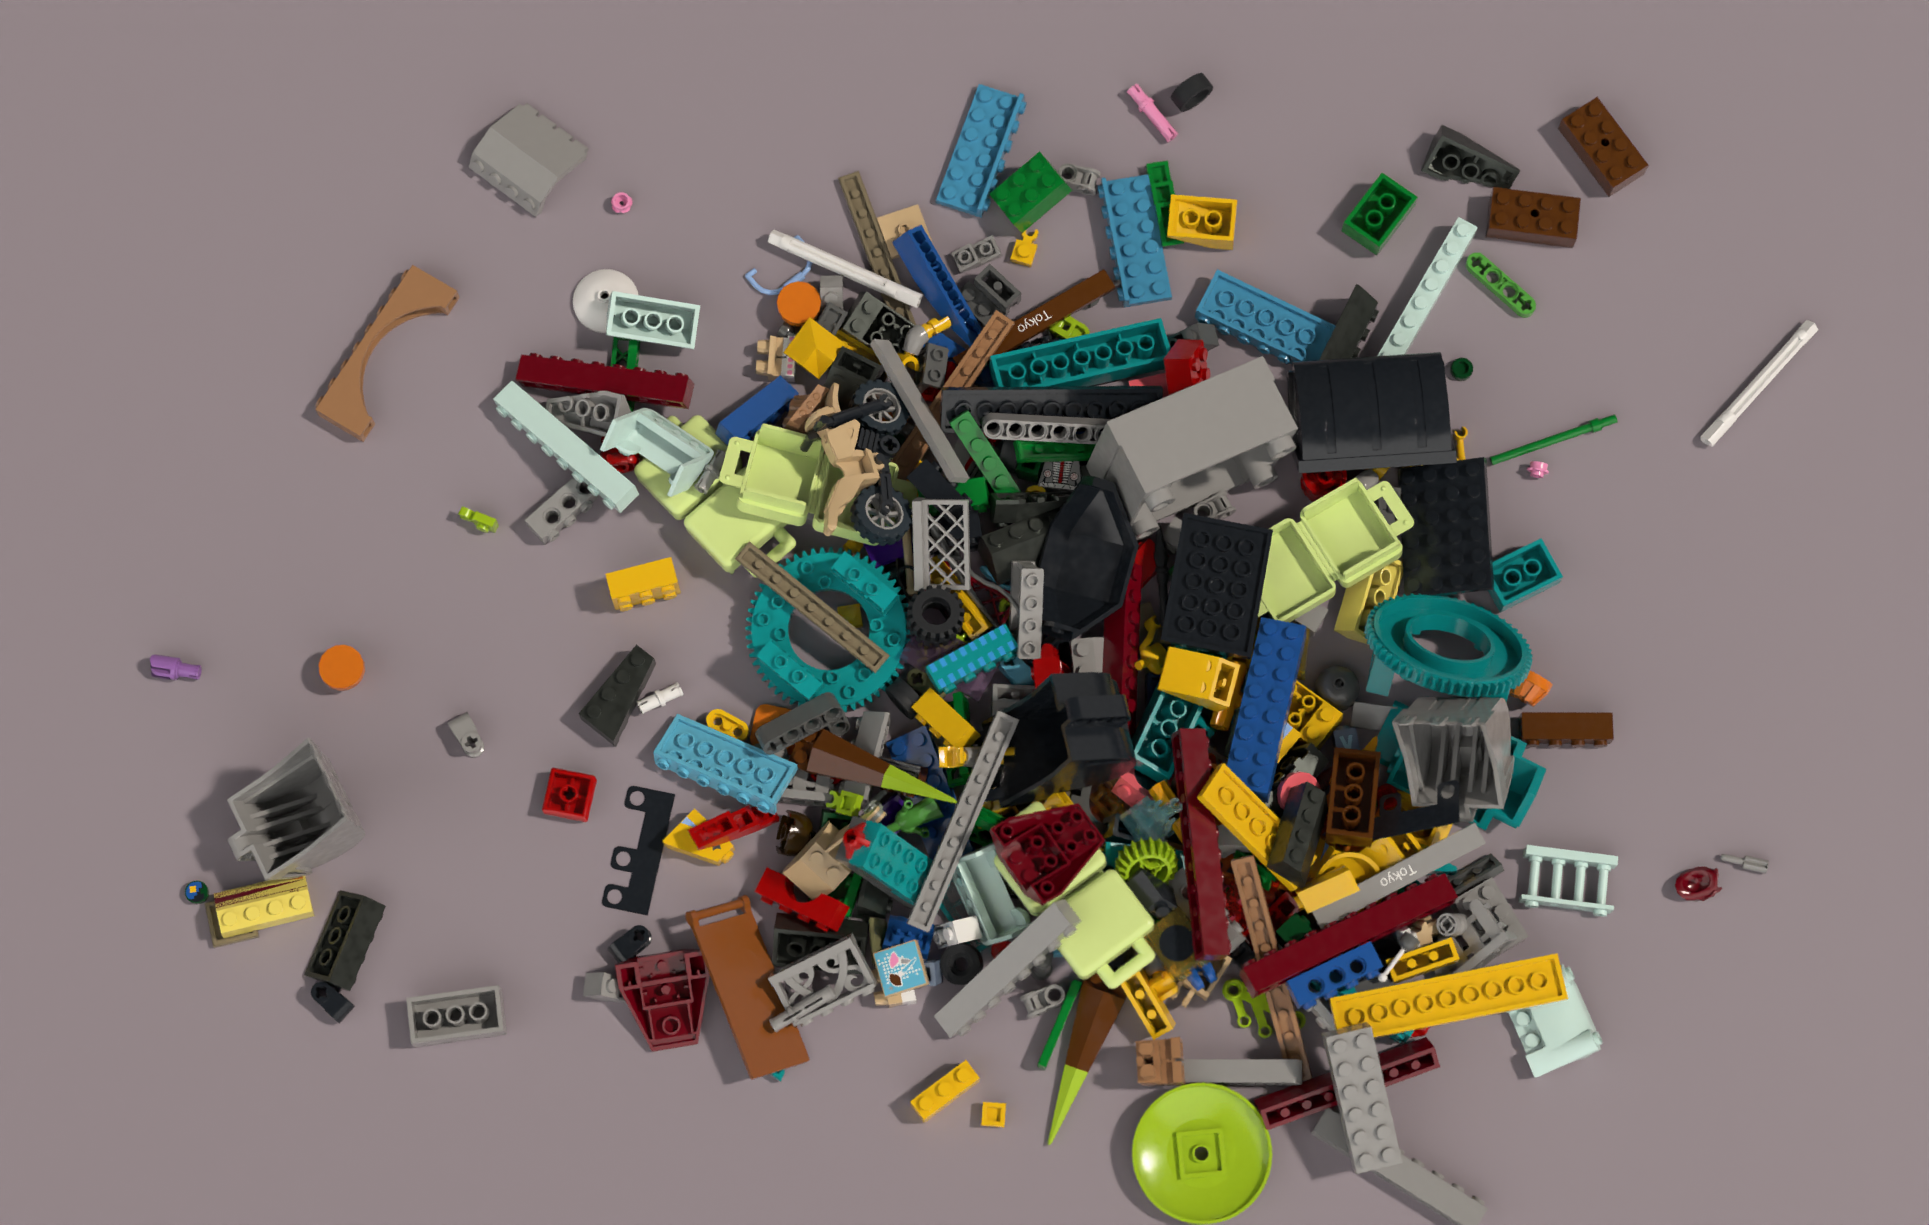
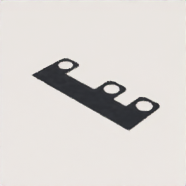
M1451 780L1440 783L1437 787V804L1401 812L1400 793L1383 795L1379 801V817L1374 818L1372 841L1459 823V782ZM1446 785H1453L1455 788V793L1450 798H1444L1441 794L1442 789ZM1394 797L1397 800L1396 807L1390 811L1385 810L1384 802L1386 799Z
M630 786L628 788L625 806L629 809L646 813L638 848L632 849L617 846L613 851L611 867L631 872L632 874L629 887L608 884L605 887L602 904L605 907L648 915L663 851V840L666 838L675 794L637 786ZM635 791L642 792L645 797L644 802L638 806L633 805L630 801V796ZM618 853H629L631 857L630 863L626 866H620L616 862ZM614 889L619 890L622 894V899L617 904H612L607 899L608 893Z

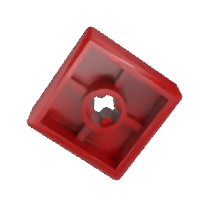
M552 768L543 802V813L587 822L596 787V777L594 775ZM569 790H572L575 796L567 800L564 794H568Z

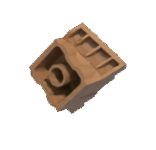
M818 384L811 394L794 395L789 405L787 417L783 421V428L807 434L804 429L806 421L815 411L825 407L827 392L830 389Z

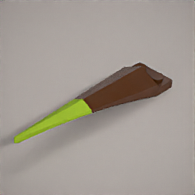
M821 729L796 742L789 759L790 762L797 764L799 770L809 774L872 785L954 804L958 803L956 799L825 729Z
M1097 972L1088 979H1084L1082 983L1050 1130L1049 1145L1052 1144L1127 998L1121 985L1115 989L1108 988Z

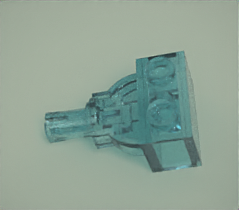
M1147 795L1118 817L1137 842L1140 841V838L1147 840L1149 837L1153 841L1160 838L1163 842L1175 833L1172 829V824L1176 819L1173 817L1169 820V818L1182 810V803L1175 806L1179 799L1173 798L1159 807L1163 801H1153Z

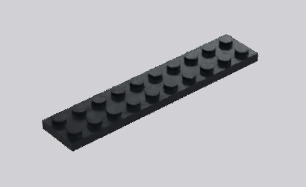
M1162 386L941 387L939 426L943 433H955L949 421L965 410L970 412L982 432L984 431L981 426V419L988 413L1115 419L1162 399L1163 388ZM991 422L988 424L987 429L996 428L998 423ZM1012 424L1009 430H1017L1020 424ZM1042 425L1033 426L1031 431H1039ZM1057 426L1053 432H1062L1064 427ZM1080 427L1076 432L1085 431L1086 428Z

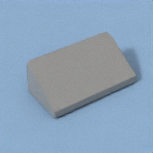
M1354 702L1350 727L1380 731L1391 708L1398 709V707Z

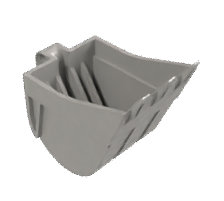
M1419 696L1408 709H1403L1395 717L1392 724L1406 766L1412 806L1426 807L1437 804L1438 785L1442 782L1457 780L1459 782V822H1473L1477 808L1504 809L1515 760L1514 755H1510V717L1504 698ZM1446 785L1442 789V796L1444 798L1452 797L1455 793V788L1453 785Z
M310 738L303 741L263 776L227 799L241 828L239 832L228 838L227 841L237 861H257L265 880L294 879L309 875L313 872V868L344 854L357 845L365 836V831L357 814L352 809L353 806L339 782V777L330 759L320 751L319 747Z

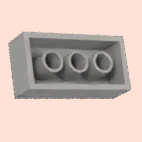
M499 985L406 998L411 1044L414 1047L507 1035L503 995Z

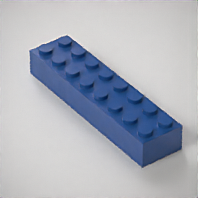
M1261 617L1227 767L1262 802L1268 803L1305 645L1306 625Z

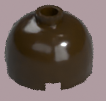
M786 810L788 816H782L776 839H781L780 847L776 846V851L778 854L796 856L816 835V832L813 831V825L805 814Z

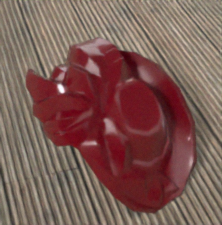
M1695 867L1683 872L1677 877L1675 882L1677 893L1686 900L1705 901L1722 890V887H1718L1719 872L1717 868Z

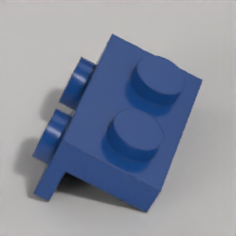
M890 915L882 950L916 939L919 943L922 958L927 960L935 926L932 924L929 933L906 924L908 919L903 916Z

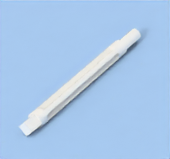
M773 230L770 233L768 243L916 309L920 305L923 296L921 293L777 230Z
M1806 320L1733 403L1702 434L1700 438L1704 444L1713 447L1790 359L1818 331L1814 322Z

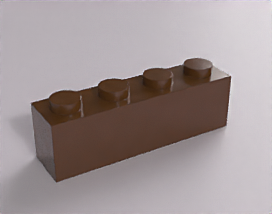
M1522 712L1519 716V740L1527 743L1526 747H1538L1539 744H1548L1549 747H1561L1562 744H1571V747H1584L1585 744H1594V747H1607V744H1610L1614 739L1613 713Z

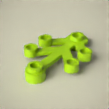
M1235 978L1227 980L1223 984L1222 994L1228 1001L1233 1002L1238 1016V1026L1245 1029L1251 1024V1017L1246 1014L1242 1002L1244 1000L1251 1004L1259 1027V1037L1262 1039L1269 1038L1272 1034V1028L1267 1024L1263 1012L1264 1010L1271 1014L1266 994H1261L1252 999L1249 992H1247L1244 982ZM1234 986L1237 988L1238 992L1236 994H1231L1229 992V988ZM1295 1011L1297 1018L1300 1020L1299 1028L1302 1029L1306 1023V1018L1302 1012ZM1242 1017L1248 1019L1247 1025H1242L1240 1023V1019ZM1267 1028L1269 1034L1266 1036L1262 1035L1261 1029Z

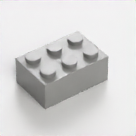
M1492 877L1460 895L1454 904L1450 905L1454 913H1463L1469 917L1473 914L1470 910V903L1473 900L1479 899L1484 903L1489 902L1492 908L1489 910L1495 912L1499 920L1503 921L1505 924L1503 930L1513 931L1518 938L1498 956L1524 942L1529 937ZM1478 920L1472 923L1482 937L1486 933Z

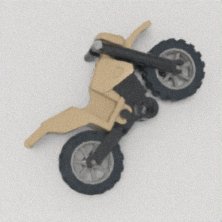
M876 379L873 382L869 380L865 384H861L849 401L848 407L850 408L841 411L838 403L839 384L834 382L827 393L825 407L815 411L805 423L804 429L807 435L800 446L801 451L807 452L814 441L821 439L822 446L833 467L840 468L844 475L832 487L823 512V533L826 536H831L835 531L838 516L842 514L846 505L854 497L857 498L850 509V512H852L850 516L851 522H854L855 525L853 527L861 533L860 536L863 539L867 538L870 543H879V546L892 545L896 541L898 542L910 528L913 520L911 518L912 509L908 506V500L902 497L903 494L899 491H894L889 470L891 459L900 449V444L893 435L896 436L905 426L910 413L890 382L886 381L884 383L882 380ZM887 412H892L893 418ZM889 517H895V523ZM884 522L890 527H884Z

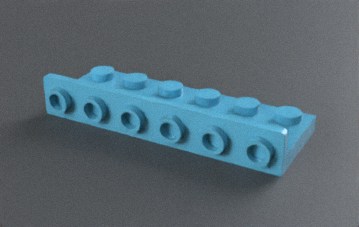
M679 714L676 715L653 751L655 764L659 768L671 770L684 779H692L703 787L715 789L721 795H729L736 798L742 804H750L757 807L761 812H769L774 815L777 812L776 804L798 770L797 764L774 754L768 755L760 748Z

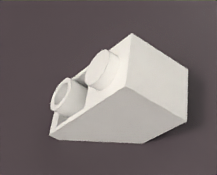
M977 915L935 926L933 938L938 949L982 938Z

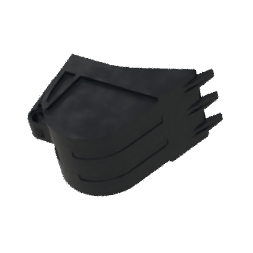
M1103 672L1051 674L1029 695L1000 711L1019 720L1008 747H1015V755L1004 756V764L999 766L994 778L996 788L989 790L984 802L999 800L1000 808L1045 800L1053 793L1105 783L1132 770L1136 765V757L1127 724L1131 716L1126 696L1120 694L1117 681L1112 679L1110 674ZM994 716L982 722L983 731L978 732L981 736L973 744L984 742Z

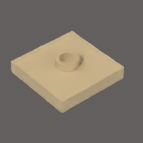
M918 204L877 218L891 259L900 257L892 242L908 230L922 225L931 240Z

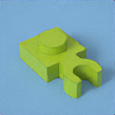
M463 506L458 513L461 519L473 522L478 530L485 533L489 531L495 533L499 526L495 518L478 511L474 512Z
M833 790L829 791V794L834 796V801L832 803L826 802L827 807L836 809L835 812L843 815L858 817L864 796L844 790L841 793Z

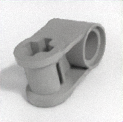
M1071 163L1063 164L1059 168L1058 173L1073 191L1089 196L1096 194L1097 178L1101 175L1098 170ZM1069 173L1073 178L1065 179L1062 175Z
M1224 490L1199 502L1192 514L1198 515V511H1205L1208 517L1221 520L1235 513L1236 508L1232 507L1227 498L1228 493Z
M468 712L447 723L456 740L459 741L469 757L476 758L483 753V741ZM471 742H474V743H475V745H476L475 748H472V747L470 746V743H471Z
M1053 984L1022 995L1020 1001H1023L1028 1012L1027 1018L1032 1019L1063 1005L1065 993L1061 986ZM1054 990L1061 993L1060 1000L1056 1002L1048 998L1049 993ZM1031 1000H1033L1036 1009L1033 1008Z

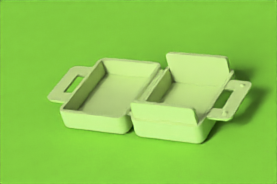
M695 415L685 424L675 416L667 418L710 447L714 452L713 457L717 450L727 451L728 446L715 434L716 430L702 416ZM639 454L642 461L634 468L637 480L675 519H684V526L687 532L723 570L731 575L741 565L735 558L749 541L760 549L774 536L779 544L766 555L775 563L796 546V540L784 529L787 523L744 513L737 508L741 488L723 484L720 479H715L708 493H701L694 486L704 473L703 470L688 490L670 497L667 495L671 487L668 481L670 474ZM739 455L734 474L744 476L746 467L742 468L743 463ZM747 569V571H748L753 577H756L754 574H752V573Z
M762 424L761 429L755 434L754 441L739 437H732L729 440L719 479L723 484L741 488L737 501V508L741 512L794 526L804 525L809 512L814 514L812 522L814 530L823 533V512L830 491L838 479L840 480L844 477L843 472L840 468L832 466L827 455L824 454L821 439L814 441L809 450L803 452L800 446L807 434ZM740 451L750 453L744 476L734 474ZM890 462L889 470L892 487L895 491L903 492V498L908 500V506L912 509V501L917 497L918 489L911 482L898 479L899 468L895 463ZM854 497L846 505L842 514L838 516L837 527L832 535L876 546L879 543L872 544L867 538L863 539L860 536L861 533L853 527L855 524L851 522L850 516L852 512H850V509L857 498ZM889 517L895 523V517Z
M1354 478L1304 507L1300 512V522L1296 523L1293 519L1287 518L1269 528L1273 530L1258 617L1267 612L1271 619L1291 622L1334 597L1336 593L1334 581L1338 580L1342 587L1349 588L1402 556L1403 547L1397 536L1412 528L1414 520L1389 482L1382 481L1366 490L1363 484L1357 478ZM1381 497L1384 498L1397 518V521L1390 525L1374 503V501Z
M1033 802L1015 816L1046 809L1042 803ZM1100 849L1093 855L1062 895L1043 906L1024 895L998 858V855H995L994 864L997 870L1033 916H1040L1052 903L1065 899L1081 919V922L1076 926L1077 931L1068 938L1064 937L1060 941L1062 945L1058 948V951L1080 979H1088L1097 972L1108 988L1115 989L1154 960L1155 953L1143 938L1154 929V921L1117 871L1112 869L1106 872L1102 871L1106 866V858ZM1133 946L1138 955L1113 972L1108 963Z

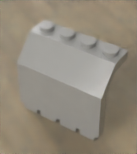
M526 103L524 106L521 104L517 105L488 129L472 152L469 168L522 206L526 211L537 217L542 213L545 200L556 183L586 159L588 148L578 140L571 142L573 137L560 127L555 130V123L543 114L538 117L539 112Z

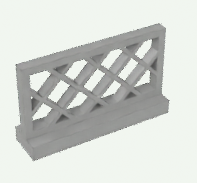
M915 498L912 501L914 591H918L921 588L925 590L929 585H932V588L942 585L941 589L944 590L946 587L951 590H970L969 499ZM929 505H938L944 512L935 520L929 514ZM953 505H963V515L959 519L948 511ZM945 513L955 522L948 530L937 522ZM934 524L944 533L937 542L929 535V529ZM956 525L964 531V537L959 542L949 533ZM945 536L955 544L948 553L938 544ZM934 547L944 555L938 564L930 558V551ZM957 547L964 553V560L960 564L950 556ZM946 558L956 567L949 575L939 567ZM935 569L945 578L940 584H931L930 574ZM959 570L965 576V584H956L950 577Z

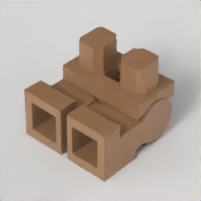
M1181 1037L1136 1041L1138 1084L1143 1086L1185 1085L1184 1064L1182 1062L1184 1061L1183 1040Z

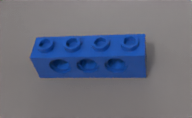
M1370 941L1288 980L1285 985L1297 1009L1304 1007L1305 1010L1316 1006V1001L1323 997L1325 1000H1328L1338 995L1337 991L1344 987L1346 990L1359 985L1358 981L1365 977L1367 980L1380 975L1379 970L1382 969L1383 965ZM1352 962H1357L1362 966L1360 973H1354L1350 969ZM1331 972L1339 973L1341 982L1333 983L1329 978V974ZM1310 982L1318 983L1320 985V992H1311L1308 984Z

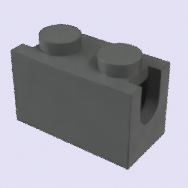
M991 264L974 278V286L1006 316L1010 313V308L1014 303L1018 305L1021 302V292Z

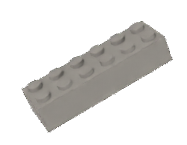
M1365 1022L1321 1033L1352 1169L1356 1174L1402 1163L1372 1027Z

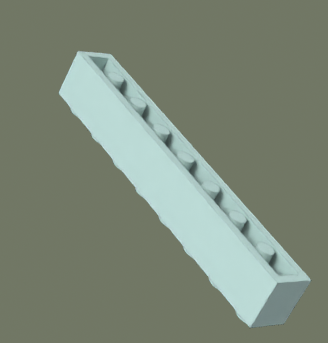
M1460 217L1457 218L1378 356L1407 353L1473 240L1478 227Z
M513 381L493 398L497 405L495 409L502 417L508 416L512 419L510 422L519 431L523 429L527 432L526 436L534 444L537 442L541 444V449L549 457L555 456L557 458L556 462L564 470L570 469L573 472L572 476L579 483L584 481L588 485L587 489L594 496L599 494L603 498V503L609 509L615 508L621 513L639 495L633 483Z

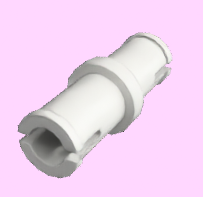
M678 682L663 690L659 691L657 689L654 691V694L636 702L641 713L645 714L658 706H666L665 703L683 696V692Z

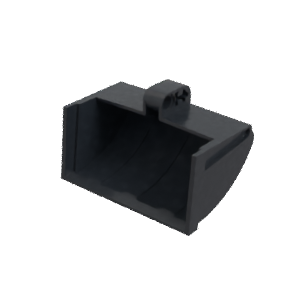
M1441 352L1292 362V370L1287 371L1288 410L1298 427L1292 437L1296 449L1291 454L1299 473L1457 463L1456 449L1451 440L1445 365Z

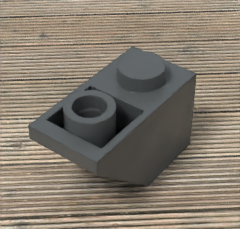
M1196 323L1168 337L1170 348L1174 346L1178 339L1203 340L1204 348L1207 351L1219 346L1215 325Z

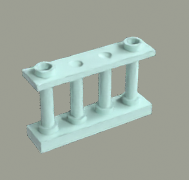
M1526 845L1523 851V858H1528L1529 862H1531L1528 895L1522 894L1519 898V903H1525L1524 906L1529 908H1538V905L1590 911L1593 912V915L1605 917L1614 910L1613 905H1606L1608 872L1611 869H1615L1618 865V856ZM1543 860L1552 861L1551 864L1554 865L1551 898L1537 896L1539 868ZM1565 863L1574 864L1576 868L1574 900L1560 899L1562 869ZM1588 866L1597 867L1599 871L1596 903L1583 902L1585 870L1588 869Z

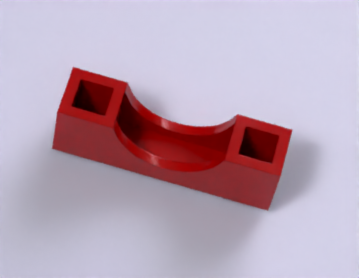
M766 867L754 891L761 896L760 900L770 906L776 903L780 905L778 909L790 915L793 911L798 914V919L806 923L812 920L816 922L815 926L825 932H828L829 929L838 932L850 908L823 893L812 901L798 902L794 895V883L785 875Z

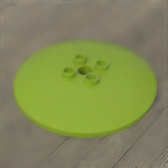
M1192 1083L1166 1092L1147 1108L1134 1134L1132 1162L1141 1189L1158 1209L1172 1218L1183 1222L1213 1224L1237 1216L1258 1198L1270 1174L1272 1144L1268 1129L1266 1130L1260 1113L1246 1098L1232 1089L1221 1085ZM1198 1147H1204L1208 1151V1156L1203 1161L1195 1157V1150Z

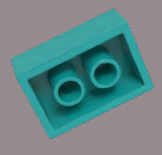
M1542 538L1493 562L1494 590H1488L1501 613L1559 584L1563 575Z

